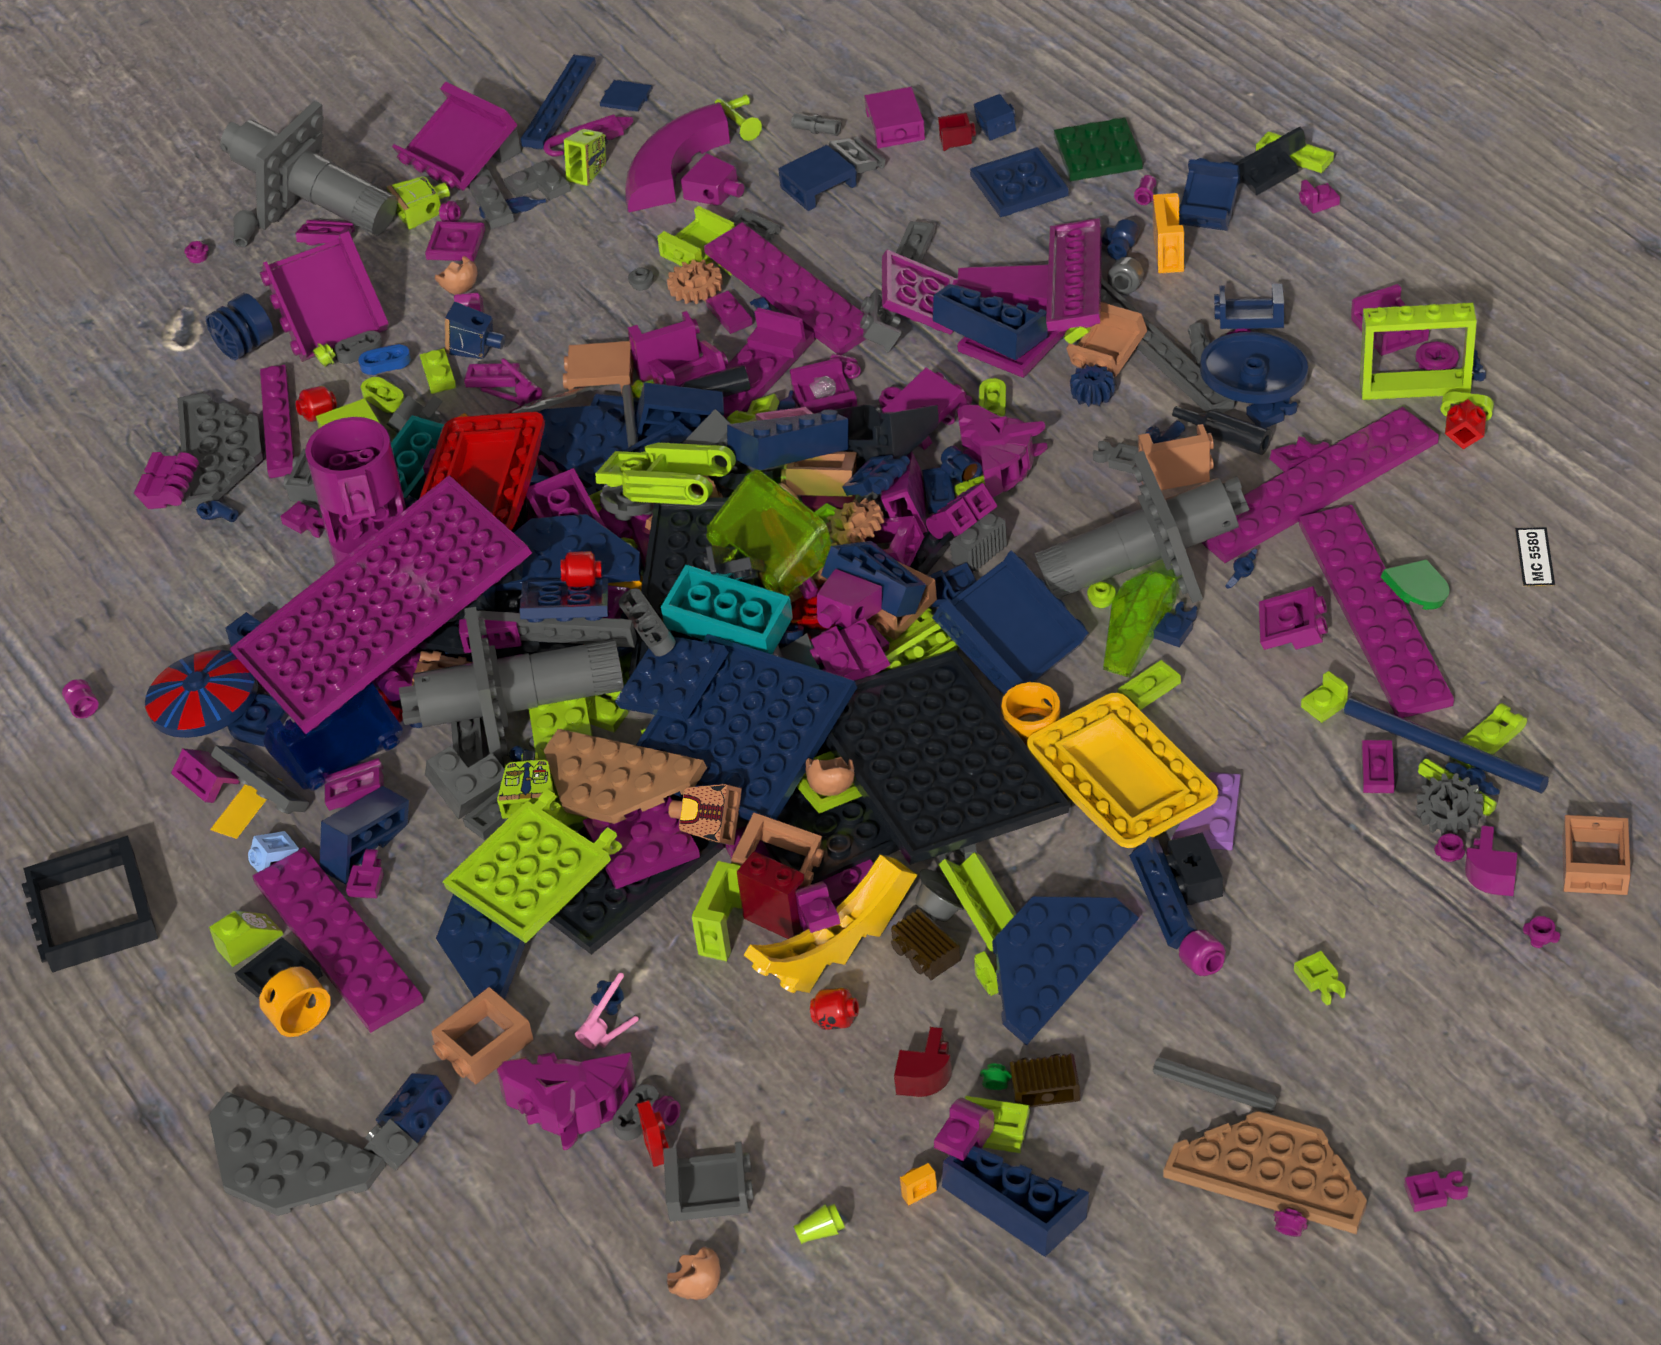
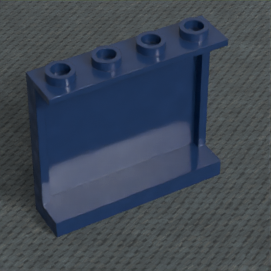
M1012 550L1008 552L1000 564L951 601L947 599L940 604L932 617L1003 695L1018 684L1037 681L1081 646L1089 634L1083 623L1075 619L1066 609L1065 604L1047 589L1044 581L1036 577L1027 567L1026 562Z

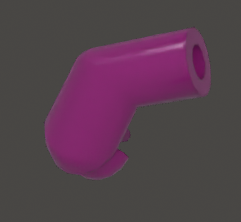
M838 354L831 355L830 360L841 359L842 370L847 378L855 379L860 375L861 368L856 358Z

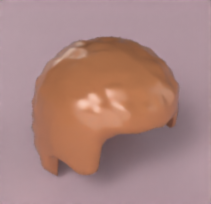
M465 256L462 257L463 264L451 262L442 273L436 274L434 277L443 289L453 295L468 292L477 279V266Z
M842 757L831 760H812L808 758L806 760V774L809 786L814 792L824 796H836L845 792L854 780L852 760L849 759V764L847 765Z
M704 1246L700 1248L696 1255H681L679 1259L682 1266L678 1272L668 1273L667 1285L670 1293L686 1299H705L718 1286L721 1273L720 1260L712 1248Z

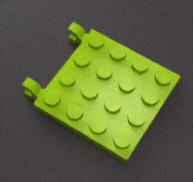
M546 789L534 804L526 801L442 881L447 890L525 943L611 861L609 854H615L622 848L621 843L615 840L617 837L616 832L608 827L601 833L599 839L592 843L552 817L562 807L554 801L556 795L549 789Z

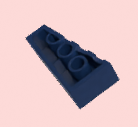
M948 284L934 294V322L1013 360H1017L1047 338L1046 310L1040 309L1038 312L1028 310V305L1018 303L1016 306L1003 303V298L996 296L984 298L981 297V292L953 284Z
M823 410L821 413L727 424V447L733 451L736 460L758 471L848 450V418L837 414L835 410Z
M973 1146L964 1161L951 1155L943 1161L942 1188L1044 1257L1087 1218L1088 1191L1080 1188L1077 1191L1071 1190L1063 1186V1181L1053 1177L1046 1180L1032 1174V1169L1028 1167L1009 1165L1003 1162V1157Z

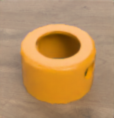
M1034 682L1018 684L1009 689L1002 698V714L1026 746L1028 738L1033 733L1061 719L1060 699L1057 693L1047 685ZM1044 699H1048L1052 707L1047 705ZM1026 715L1044 717V719L1034 722L1019 720Z
M290 967L277 973L263 987L259 997V1007L281 1035L297 1037L309 1032L324 1019L330 1008V995L310 970L303 967ZM274 989L275 997L271 1002L270 995L272 993V990ZM314 994L316 1004L310 1008L308 1004L309 998Z

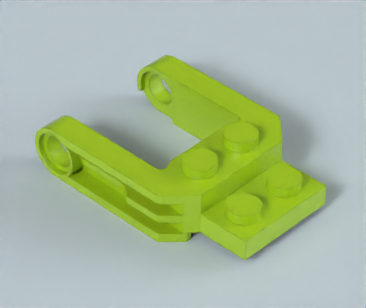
M654 443L645 446L644 452L615 451L595 473L596 483L607 484L609 487L622 485L623 495L632 502L701 505L706 502L713 491L712 483L703 476L727 475L735 466L736 457L733 451L725 446ZM714 456H723L727 461V466L721 467L717 465ZM691 484H699L703 488L704 494L696 495L691 489Z

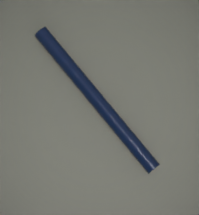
M1350 698L1345 704L1344 714L1540 794L1547 788L1549 778L1533 770L1356 699Z

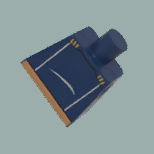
M454 301L445 317L446 354L483 359L490 347L500 350L503 348L506 336L493 332V318L490 315Z

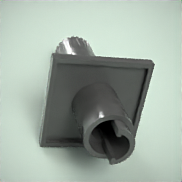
M314 100L280 133L255 120H248L242 126L232 121L227 125L221 137L220 147L222 151L230 154V159L233 162L256 173L257 226L265 230L272 223H275L286 209L292 207L298 197L312 204L319 205L375 236L382 234L390 222H392L398 203L396 196L323 157L322 123L324 117L322 116L321 103Z
M1144 451L1133 454L1137 465L1132 467L1133 473L1138 483L1143 482V485L1139 486L1141 495L1137 496L1142 509L1034 553L1049 591L1056 598H1061L1128 570H1134L1162 559L1166 570L1172 569L1174 576H1181V578L1177 579L1182 594L1188 593L1192 604L1203 600L1185 549L1239 528L1236 515L1248 511L1249 507L1242 493V486L1238 477L1235 476L1221 482L1220 478H1216L1165 499Z
M476 607L465 609L473 663L413 673L415 685L399 688V694L403 709L404 725L422 722L424 728L483 717L489 752L496 757L505 769L503 757L508 756L506 740H500V737L505 736L504 727L509 726L507 713L537 708L540 705L622 691L624 685L615 639L534 654L526 653L497 658L495 645L489 646L488 638H482L481 636L487 635L484 617L478 618Z

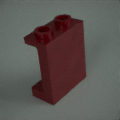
M753 852L737 870L744 919L786 939L801 934L803 929L799 921L796 889L804 881V874L762 854Z

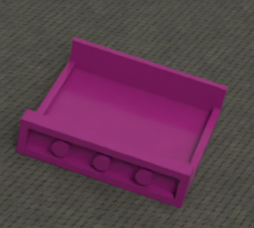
M445 82L440 88L447 97L443 104L405 149L395 144L392 147L398 153L397 159L404 165L408 166L411 164L418 172L423 173L425 171L436 181L441 179L449 188L456 187L464 191L516 128L517 124L505 109Z
M349 231L340 234L337 240L269 265L267 261L263 262L262 271L260 272L262 282L265 287L269 285L272 295H270L271 303L275 310H280L282 318H280L281 326L285 333L289 332L292 338L290 346L295 356L299 355L302 362L316 357L313 350L318 347V343L323 346L328 344L332 350H335V345L344 339L366 331H377L380 333L387 330L388 320Z

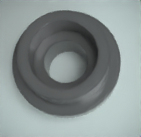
M636 268L628 275L630 285L639 291L650 288L654 279L652 271L646 268Z

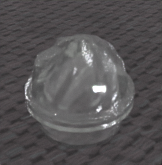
M827 376L814 378L815 381L809 384L816 399L832 396L836 391L835 381Z

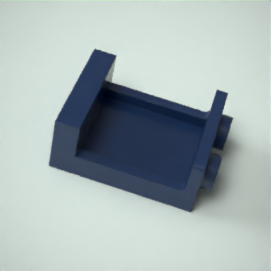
M828 145L778 168L780 188L807 211L816 208L815 195L841 182L846 183L850 188L856 187V168L852 163L847 162L841 157L839 152L834 151Z
M1203 158L1189 159V173L1182 201L1179 204V224L1228 231L1240 181L1239 167L1231 162L1217 163Z
M1272 284V298L1225 299V285H1219V294H1214L1215 320H1220V329L1284 328L1283 285Z

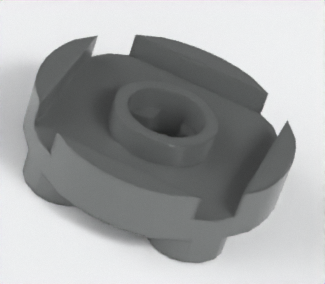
M606 484L602 488L600 495V507L615 514V518L618 520L626 521L630 520L631 516L653 513L654 503L630 501L623 495L622 485L609 487Z

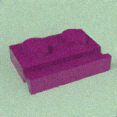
M306 220V224H303L296 232V241L304 242L306 245L326 244L337 240L342 233L349 231L351 235V232H355V227L351 222Z
M377 758L325 776L327 782L325 784V804L328 810L346 807L384 786V774L382 773L384 768L380 759Z

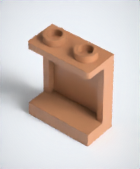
M1101 302V323L1092 326L1078 345L1068 344L1066 347L1071 363L1079 368L1085 367V364L1093 367L1097 363L1099 368L1107 367V370L1113 372V376L1116 377L1147 332L1141 313Z
M630 341L569 345L568 356H564L565 372H567L563 373L564 389L571 390L582 386L620 384L621 392L624 385H630L633 391L634 365Z
M1203 424L1197 425V436L1153 444L1149 433L1138 435V452L1144 451L1161 491L1210 481V470L1213 469V459L1210 450L1214 448L1211 433H1206Z
M900 563L902 566L926 584L916 614L896 617L881 609L877 614L866 620L881 635H886L894 640L937 600L935 579Z

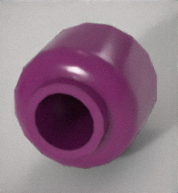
M1193 931L1181 942L1179 957L1182 963L1198 976L1214 974L1224 964L1226 954L1224 945L1208 931Z

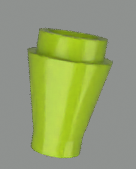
M824 1204L803 1221L793 1226L801 1244L838 1235V1231L845 1228L835 1204L829 1206Z

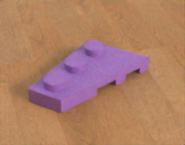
M1210 772L1208 778L1218 788L1217 801L1210 807L1182 821L1172 836V840L1203 832L1210 849L1233 850L1240 774Z

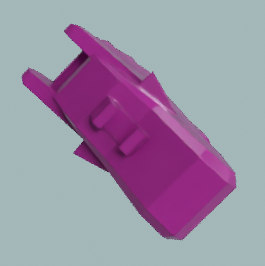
M963 405L957 409L962 447L970 448L964 450L963 454L971 455L982 465L985 487L992 498L1002 492H1007L1019 481H1023L1028 470H1031L1034 457L1041 455L1048 449L1047 443H1032V437L1040 434L1046 428L1043 421L1024 423L1017 418L999 416L979 405Z
M552 1052L538 1055L537 1063L534 1064L527 1057L502 1061L497 1068L501 1093L507 1106L519 1110L521 1114L525 1113L528 1125L539 1123L542 1129L561 1136L563 1150L572 1147L576 1143L579 1134L599 1128L601 1124L611 1121L617 1110L632 1090H634L636 1084L631 1052L585 1060L583 1062L570 1059L558 1060L555 1053Z

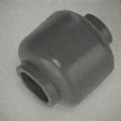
M1122 257L1116 260L1110 268L1107 276L1108 284L1119 294H1130L1139 287L1143 279V267L1134 258Z

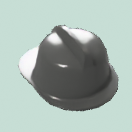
M922 869L920 871L921 885L915 903L933 921L937 919L946 922L958 910H964L961 901L946 878L929 869Z

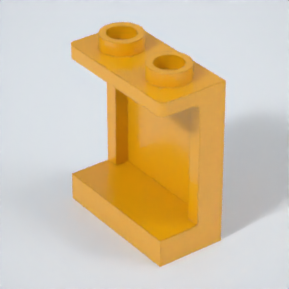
M1178 193L1153 195V236L1158 273L1184 272L1183 225H1179Z

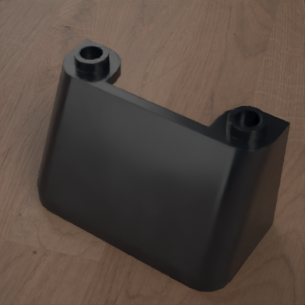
M873 404L835 409L837 414L848 418V450L839 452H857V467H862L871 457L892 455L894 459H899L901 456H908L937 428L939 422L938 405H925L919 408L882 413L880 408Z

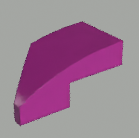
M1298 436L1296 445L1291 444L1271 450L1269 459L1283 472H1286L1329 448V444L1323 441L1317 445L1311 444L1305 440V437Z

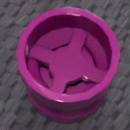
M75 679L64 686L62 695L65 702L69 705L73 716L80 719L87 718L96 712L99 703L92 693L88 682L82 679Z

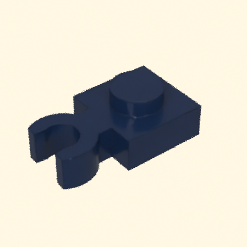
M1290 398L1274 403L1252 404L1247 406L1246 415L1255 425L1267 428L1284 421V415L1295 414L1297 412V402L1290 404Z
M1180 601L1177 603L1175 615L1167 612L1154 629V639L1180 648L1193 630V622L1197 618V607L1194 606L1191 611L1185 612L1184 602Z

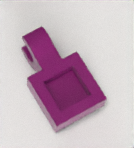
M366 849L362 866H352L346 887L348 897L377 899L384 876L382 867H380L381 859H377L378 850Z

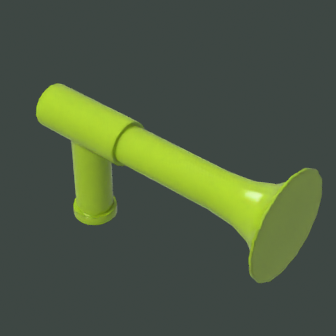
M746 94L729 102H725L721 98L714 102H720L725 116L740 126V136L742 139L751 141L758 137L762 130L761 121L755 117L745 119L735 111L738 107L750 104L749 97Z

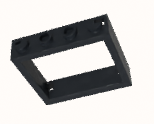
M128 835L23 868L27 882L22 884L25 897L31 898V901L26 902L31 920L36 918V923L31 924L36 941L41 940L42 944L37 945L41 962H48L52 973L158 939L137 860ZM124 865L138 920L55 946L41 890Z

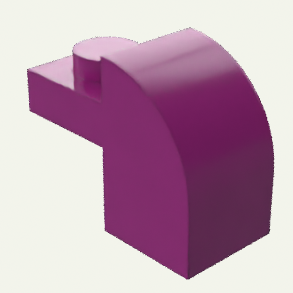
M1481 826L1480 838L1474 837L1473 848H1467L1465 862L1466 877L1475 888L1485 893L1513 896L1517 853L1492 850L1494 827Z
M823 881L796 890L799 921L803 931L809 929L810 933L840 924L838 912L829 897L827 886Z
M962 1097L958 1098L950 1107L948 1120L934 1139V1148L964 1161L971 1148L975 1146L982 1149L993 1132L994 1112Z

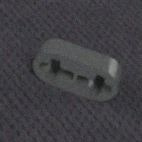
M366 331L338 342L334 349L338 362L350 364L358 361L362 353L382 348L383 344L380 333L377 331Z
M648 1084L637 1086L617 1110L613 1117V1126L618 1138L629 1141L638 1138L642 1134L637 1104L640 1103V1100L645 1102L648 1098H651L650 1104L652 1106L659 1099V1093L655 1087Z

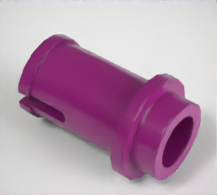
M1145 175L1144 178L1142 177L1139 188L1134 192V198L1140 205H1147L1153 201V190L1157 183L1153 176Z

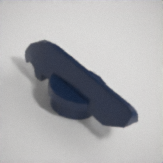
M1256 548L1245 557H1240L1234 561L1233 568L1235 572L1225 585L1227 589L1232 588L1241 577L1246 578L1251 574L1254 569L1252 561L1256 558L1255 555L1258 551Z
M1450 762L1446 764V770L1452 774H1458L1462 780L1466 777L1470 778L1471 785L1477 784L1481 792L1489 795H1498L1500 793V790L1495 788L1491 781L1489 783L1485 781L1486 776L1483 770L1476 767L1466 769L1460 764Z

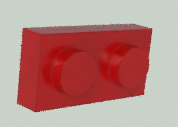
M648 1100L637 1104L644 1142L653 1167L664 1164L663 1149L669 1148L663 1131L665 1126L660 1111L653 1112Z

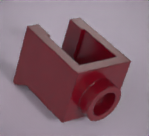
M967 113L938 117L939 138L943 151L950 147L972 144V137L976 136L974 122H969Z

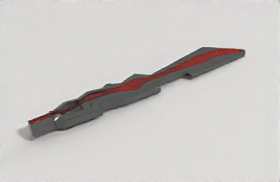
M606 385L582 386L567 392H557L552 396L542 397L508 411V413L538 412L576 398L577 394L588 390L593 391Z

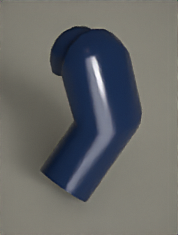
M1175 421L1166 431L1160 432L1157 426H1151L1146 430L1145 434L1149 433L1153 444L1176 440L1184 432L1185 426L1180 421Z

